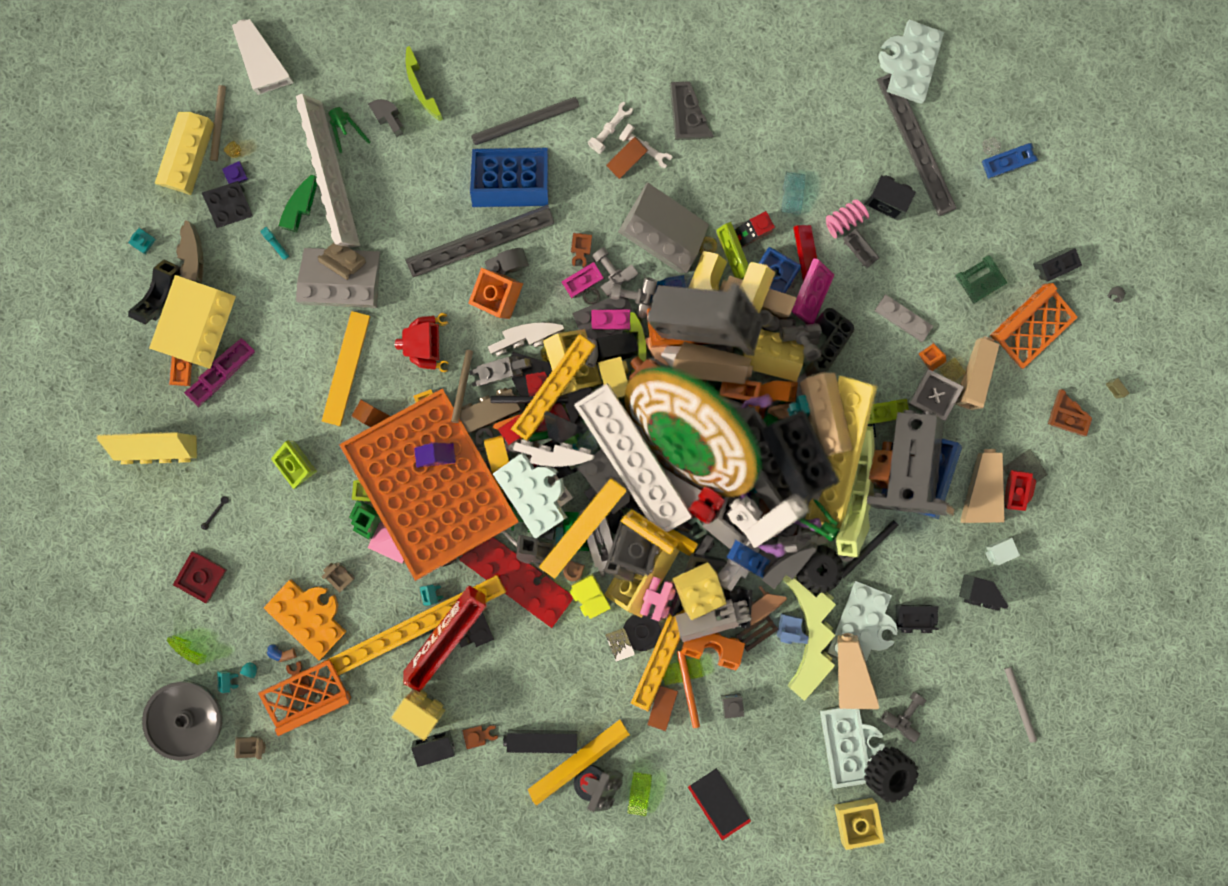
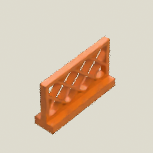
M1053 283L1043 284L990 334L1021 369H1024L1078 318L1057 293V287ZM1052 296L1056 300V308H1048V300ZM1037 310H1043L1042 321H1034V313ZM1047 310L1056 311L1055 322H1047ZM1060 311H1065L1070 316L1066 322H1060ZM1023 323H1029V334H1020ZM1034 323L1042 324L1041 335H1033ZM1047 324H1055V332L1052 335H1046ZM1009 336H1016L1015 347H1009L1005 342ZM1020 336H1028V348H1019ZM1033 337H1041V346L1039 348H1032ZM1019 350H1028L1027 359L1024 362L1019 359Z
M330 659L258 693L276 727L275 732L277 736L348 704L351 699L349 691H346ZM328 666L331 672L329 678L318 675L320 668ZM303 676L314 677L311 686L300 683ZM316 679L327 682L325 690L314 688ZM289 683L296 686L294 695L283 692L286 684ZM329 683L338 685L340 692L336 694L327 692ZM299 687L310 690L307 699L296 696ZM312 691L323 694L321 701L314 702L309 700ZM269 692L279 694L276 703L268 701L265 694ZM281 695L292 698L289 707L278 704ZM294 699L305 703L302 710L299 711L292 708ZM277 708L288 711L285 718L278 720L275 714Z

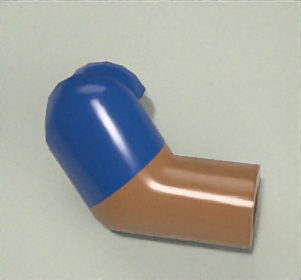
M271 644L267 648L268 657L278 662H284L297 657L294 649L282 652L278 650V646L275 644Z

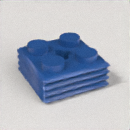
M768 247L759 264L766 265L773 271L775 269L778 270L777 274L779 277H773L769 289L781 293L787 292L801 268L800 264L771 247Z

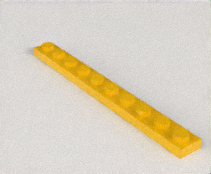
M498 574L473 586L485 594L486 602L506 593ZM463 592L328 659L331 660L338 675H341L424 634L439 625Z

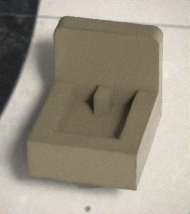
M340 562L330 563L323 570L325 573L321 576L323 579H327L339 593L355 579Z
M235 737V758L256 757L257 759H262V754H265L266 745L260 737Z

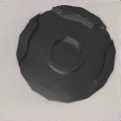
M650 614L647 616L643 615L642 618L631 615L623 627L632 649L637 651L652 649L661 634L658 621L652 619Z

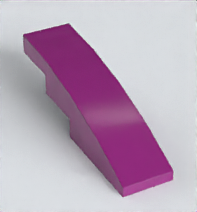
M240 338L214 360L211 368L198 377L199 380L187 389L184 394L199 408L255 353V350Z

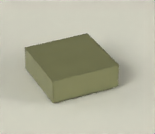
M1119 378L1111 379L1106 383L1108 389L1117 399L1124 398L1130 394Z

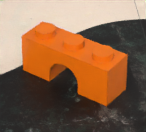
M713 633L683 642L681 653L699 659L705 648H713L719 655L718 665L736 671L741 664L745 643L740 642L737 638H726L720 633Z

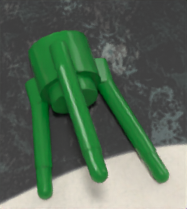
M336 107L329 111L328 115L331 119L329 123L332 126L339 153H342V148L336 126L340 127L343 134L346 135L347 131L344 126L347 124V121L368 144L371 143L351 119L348 112L344 113L341 107Z
M813 499L830 522H824L821 528L804 519L797 520H800V522L832 542L839 534L840 529L837 527L839 522L832 518L818 500Z

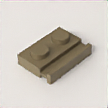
M335 242L323 251V255L318 256V261L346 280L366 263L363 256L349 247L335 245Z

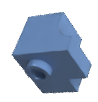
M781 613L779 630L777 631V637L781 639L780 642L807 644L809 636L804 634L801 629L803 619Z

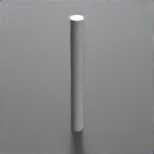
M1011 666L1004 668L1029 741L1036 742L1037 737Z

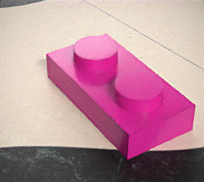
M593 262L561 282L572 299L604 280V277Z
M591 310L592 330H630V310Z

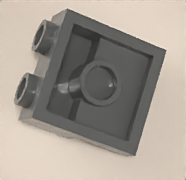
M623 525L611 563L639 575L649 576V573L651 574L654 569L655 563L653 561L655 555L659 553L660 547L627 525Z

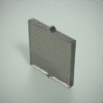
M1030 449L1003 467L1007 476H1009L1011 470L1031 472L1036 483L1048 475L1040 464L1041 461L1037 460Z

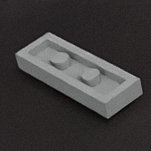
M884 295L874 310L920 342L924 341L933 325L887 295Z

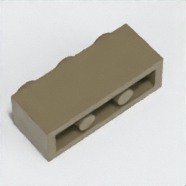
M507 387L496 392L497 395H495L515 396L512 389L507 390ZM487 395L479 399L480 403L475 405L469 403L463 406L460 418L468 434H471L520 412L521 408L518 403H491L490 396Z

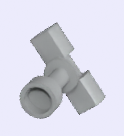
M603 247L593 254V258L596 262L601 261L610 273L609 281L601 286V289L609 297L612 284L621 285L625 281L629 282L638 276V272L632 264L623 271L621 269L616 270L607 257L609 252Z
M645 277L642 289H638L637 292L621 289V285L612 284L610 299L618 300L619 297L635 299L636 304H638L637 316L647 318V309L652 306L650 298L651 294L654 295L657 280Z

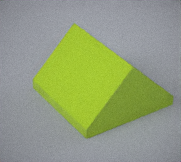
M292 440L285 441L271 458L293 489L317 472L297 443Z

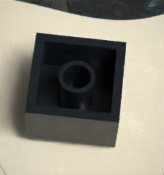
M881 175L873 184L864 205L898 221L907 212L916 191L912 190V187L907 184L901 185L895 182V179L891 176Z

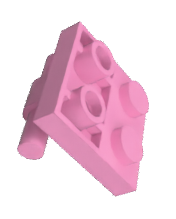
M653 576L649 589H646L640 614L647 616L651 604H654L656 608L652 619L661 621L663 618H667L671 608L668 606L669 601L674 600L677 590L673 582L665 581L662 592H656L661 579Z

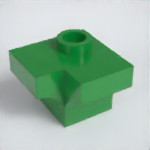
M356 501L349 516L352 519L351 524L354 525L353 531L368 540L372 539L381 521L375 508L363 501Z

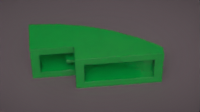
M310 175L305 179L287 202L278 225L282 229L298 233L302 215L310 216L318 185L315 175Z

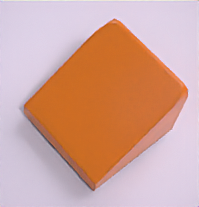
M934 343L919 353V356L931 371L947 362L946 355Z

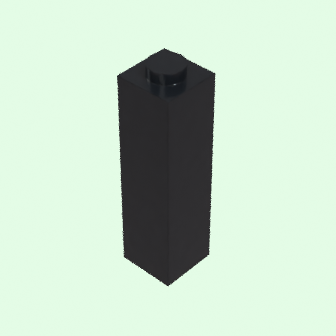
M508 730L507 735L503 736V747H507L506 753L577 754L578 731Z

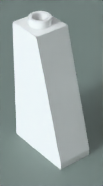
M250 19L239 20L237 24L232 25L252 88L257 95L293 83L288 72Z
M797 494L753 524L744 533L754 548H756L802 517L809 509Z

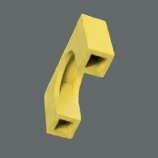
M703 251L688 288L719 291V282L727 261L719 254ZM750 262L740 286L758 313H760L775 272L766 265Z

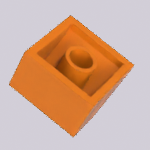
M481 268L468 304L498 318L510 319L524 283Z

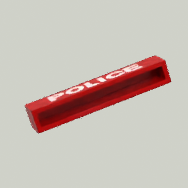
M468 585L404 669V685L421 692L487 606L486 597L483 592Z

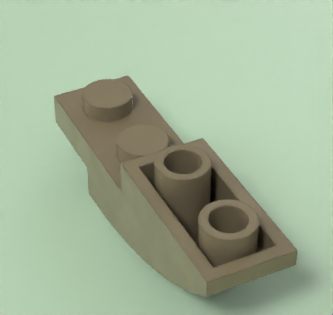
M185 220L184 225L180 229L181 241L176 249L177 258L184 261L180 268V274L182 278L202 284L204 261L201 241L195 225Z

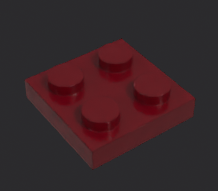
M191 551L173 586L207 604L227 569L196 551Z

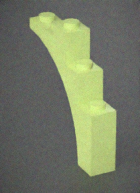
M867 426L846 516L843 519L836 539L838 555L858 557L870 529L868 512L871 506L867 504V496H874L873 483L869 479L875 452L873 426Z
M786 575L782 580L791 588L800 604L804 615L806 635L809 636L799 668L787 686L805 701L835 666L831 662L833 660L832 657L825 651L821 654L822 650L835 637V634L832 632L834 628L826 621L821 622L836 604L832 601L834 597L828 592L813 595V592L808 591L798 582L796 576L792 580Z

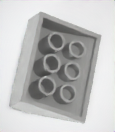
M647 182L618 233L677 272L687 273L698 254L709 224Z
M304 248L297 280L296 302L301 305L377 308L380 266L379 251L353 250L363 256L366 263L346 280L318 261V256L323 255V251L326 249Z

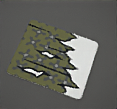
M624 628L606 634L616 661L635 654Z

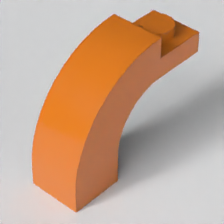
M772 381L761 385L759 397L769 395L772 403L777 400L795 402L798 382ZM748 405L749 407H754L761 418H764L768 406Z

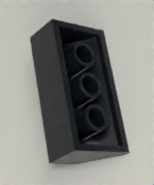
M803 410L777 421L761 431L793 496L798 494L802 500H806L840 483Z

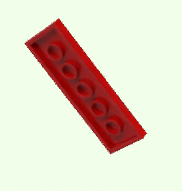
M494 537L464 553L459 559L486 580L498 574L506 590L505 594L551 628H553L574 599L571 593L547 576L541 580L539 585H534V578L539 577L542 572L531 564L518 560L515 552Z

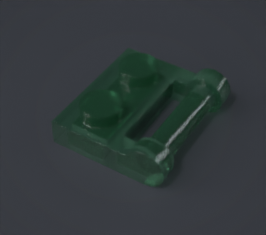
M989 255L965 272H959L955 275L973 304L1007 284L1006 279ZM986 267L989 268L990 272L969 283V277Z

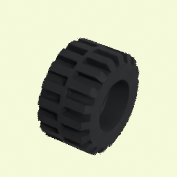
M885 747L882 751L878 750L876 755H872V759L867 762V768L864 770L866 785L886 802L894 803L897 800L901 801L903 797H907L908 793L913 791L914 785L918 781L916 780L919 776L916 763L895 747Z

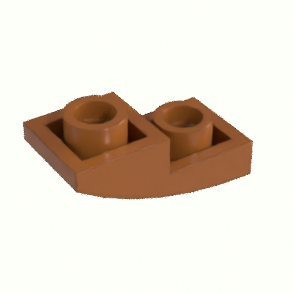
M635 136L606 166L620 179L648 152V149Z
M663 686L659 687L647 724L648 726L666 732L678 691Z

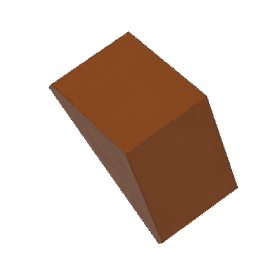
M360 400L352 414V417L369 427L391 417L363 400Z

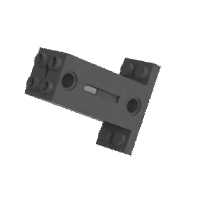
M731 283L728 291L658 285L657 291L653 295L651 310H649L647 315V321L661 338L741 347L746 355L754 356L764 321L739 283Z
M904 410V413H897L887 497L885 494L874 493V496H867L868 505L876 509L954 516V508L949 503H946L945 500L935 499L944 422L934 412L925 411L923 414H916L915 411ZM914 493L913 498L909 500L911 494Z

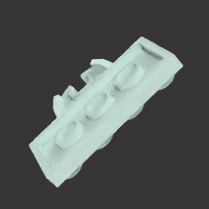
M909 20L906 23L903 36L890 37L883 43L882 49L888 48L893 51V56L887 55L884 51L879 53L880 67L885 72L892 74L887 92L920 104L925 101L944 32Z
M521 453L494 472L493 476L534 538H537L567 518L557 503L565 488H563L562 478L557 480L554 486L548 483V476H553L558 471L545 465L534 468L526 454Z
M854 581L834 633L835 637L832 639L827 653L838 657V635L844 633L858 636L866 661L871 650L880 651L892 646L894 641L882 638V632L886 629H889L895 635L898 632L894 620L885 614L892 595Z
M839 707L819 710L832 787L835 789L865 784L864 776L866 774L864 770L867 768V762L872 759L873 754L876 755L877 751H882L885 746L884 743L870 746L869 740L873 736L882 738V733L875 726L862 723L860 709H839Z

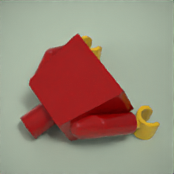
M440 313L438 317L433 315L415 319L409 324L408 328L403 329L402 338L395 340V348L403 350V356L409 357L410 362L419 368L431 370L437 368L441 372H447L448 370L440 368L442 363L449 364L447 361L436 363V361H439V325L446 326L448 324L447 321H440L441 317H447L445 313Z

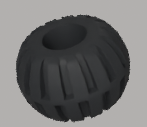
M817 545L816 551L797 573L796 577L799 583L808 591L819 594L827 593L836 588L843 577L844 567L842 559L832 548ZM822 565V567L825 568V570L821 572L820 575V573L817 572V568H820Z

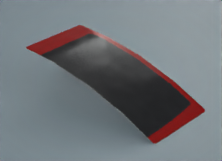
M717 768L688 786L691 794L722 841L751 822Z

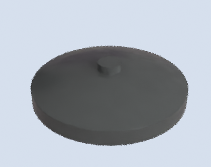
M191 681L173 682L157 690L148 700L142 716L143 733L151 748L161 756L177 761L190 760L205 753L218 739L223 721L222 710L214 694L203 685Z

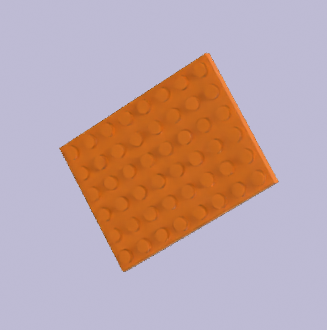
M443 388L339 444L415 581L519 523L461 420L459 419V423L451 422L454 408ZM430 443H453L456 463L417 468L414 448Z

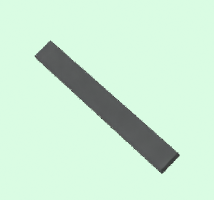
M887 74L878 78L877 83L938 217L957 209L908 99L887 92L892 75Z
M545 205L405 259L414 278L555 224L549 206Z

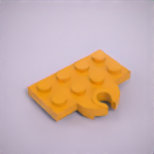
M291 579L267 603L264 609L320 661L347 632L333 619L339 606L337 598L334 594L329 597L327 604H323L320 601V596L327 593L328 588L317 586L304 592Z

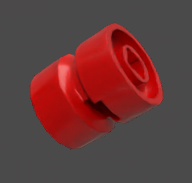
M704 487L698 495L699 500H694L688 510L702 522L710 524L715 517L714 512L720 510L725 500L713 490ZM704 501H706L708 504H710L711 507H709L708 505H706V504L704 503Z

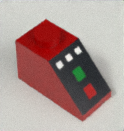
M767 211L737 227L735 232L743 248L772 233L775 226Z

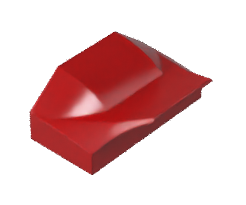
M1011 470L1005 489L1004 506L1006 509L1026 511L1027 504L1034 495L1036 480L1032 477L1033 473Z

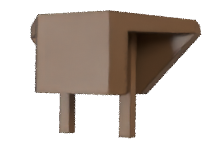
M759 586L763 595L752 602L751 626L775 611L787 600V597L769 594L768 591L765 592L762 586Z

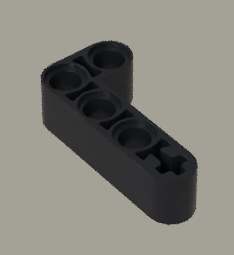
M826 308L815 321V324L820 325L821 332L827 338L819 348L821 352L820 357L815 361H810L806 367L805 374L807 378L826 373L855 330L853 323L833 308Z

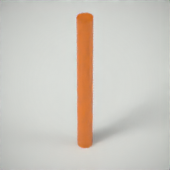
M680 650L677 651L691 722L693 728L700 727L687 661L685 655Z

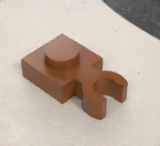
M573 233L571 253H576V256L572 259L573 267H575L577 260H582V267H586L587 262L584 255H590L592 235Z
M300 661L296 662L297 670H292L291 665H287V672L292 676L300 673L302 670ZM308 675L303 676L300 683L311 686ZM289 684L291 692L294 695L296 686ZM299 687L296 696L307 694L310 690Z
M482 725L463 729L466 748L470 749L486 745L485 739L487 738L489 740H496L498 735L492 736L489 732L491 729H495L496 725H490L486 730H483Z

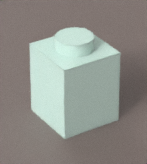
M1006 537L986 546L987 559L996 565L1003 564L1020 556L1012 538Z

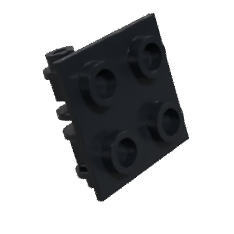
M239 181L202 192L217 228L253 217L243 193L245 192L244 187L239 184Z

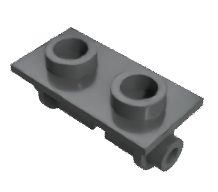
M854 229L843 238L844 245L846 244L862 263V267L865 266L867 269L880 258L857 229Z

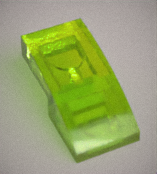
M175 635L167 637L166 641L186 660L196 665L205 662L206 655L189 649L191 641Z
M701 657L699 659L692 658L686 660L690 679L705 676ZM679 662L669 664L663 678L664 685L683 682Z
M633 772L627 814L646 816L652 775Z

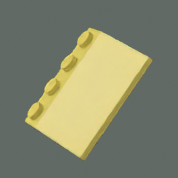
M175 275L149 348L210 369L236 296Z
M182 433L97 435V440L114 461H121V464H133L134 460H140V464H152V460H159V463H172V459H179V463L191 462V459L197 458L196 435Z

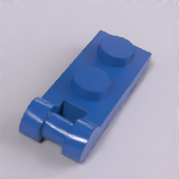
M1032 143L984 159L982 164L988 179L1037 162L1038 158L1033 153L1032 149L1034 147ZM1024 152L1027 157L1026 159H1024L1022 153Z
M735 540L727 556L731 561L761 578L765 574L763 571L766 565L769 566L771 561Z

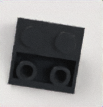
M969 575L963 576L959 597L964 598L965 603L980 607L983 603L982 607L1000 611L1001 608L1008 609L1007 602L993 581Z

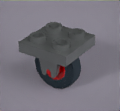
M589 765L575 776L574 789L580 798L590 801L587 807L588 810L593 813L605 811L613 806L615 801L614 795L622 786L624 774L618 771L605 772L598 766Z

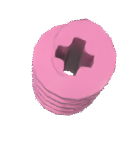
M854 199L852 204L848 203L845 205V208L841 207L839 212L834 211L832 215L826 216V224L829 232L836 239L837 231L843 235V228L850 231L849 224L856 227V220L863 223L862 216L869 219V213L859 200Z

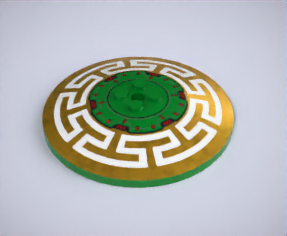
M664 367L646 368L638 372L629 381L624 399L626 411L656 459L667 470L697 489L702 490L704 487H707L721 497L740 496L754 485L760 474V456L756 443L743 420L721 396L697 379L680 371Z

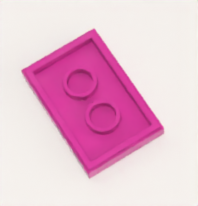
M813 258L791 311L805 324L815 323L835 276L820 260Z

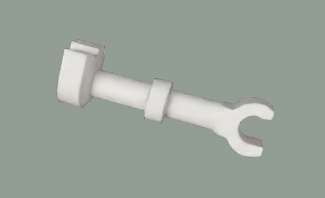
M625 102L620 103L617 114L609 123L607 122L604 125L603 131L597 138L592 137L587 142L598 154L605 150L606 146L602 142L606 137L615 131V127L624 117H629L632 114V108L627 112L622 110Z
M627 124L619 139L623 142L631 141L635 137L632 134L635 127ZM639 139L648 149L647 153L658 161L659 166L666 168L667 165L662 162V159L667 158L671 160L672 156L668 153L658 152L649 146L646 140L644 142Z

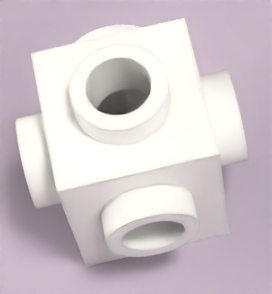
M745 496L743 499L737 498L731 503V509L727 515L744 532L759 520L762 512L753 500Z

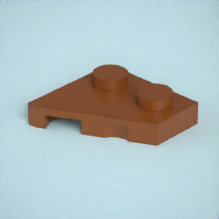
M1058 390L1048 425L1083 437L1087 436L1092 417L1083 411L1076 401H1072L1066 395V391Z

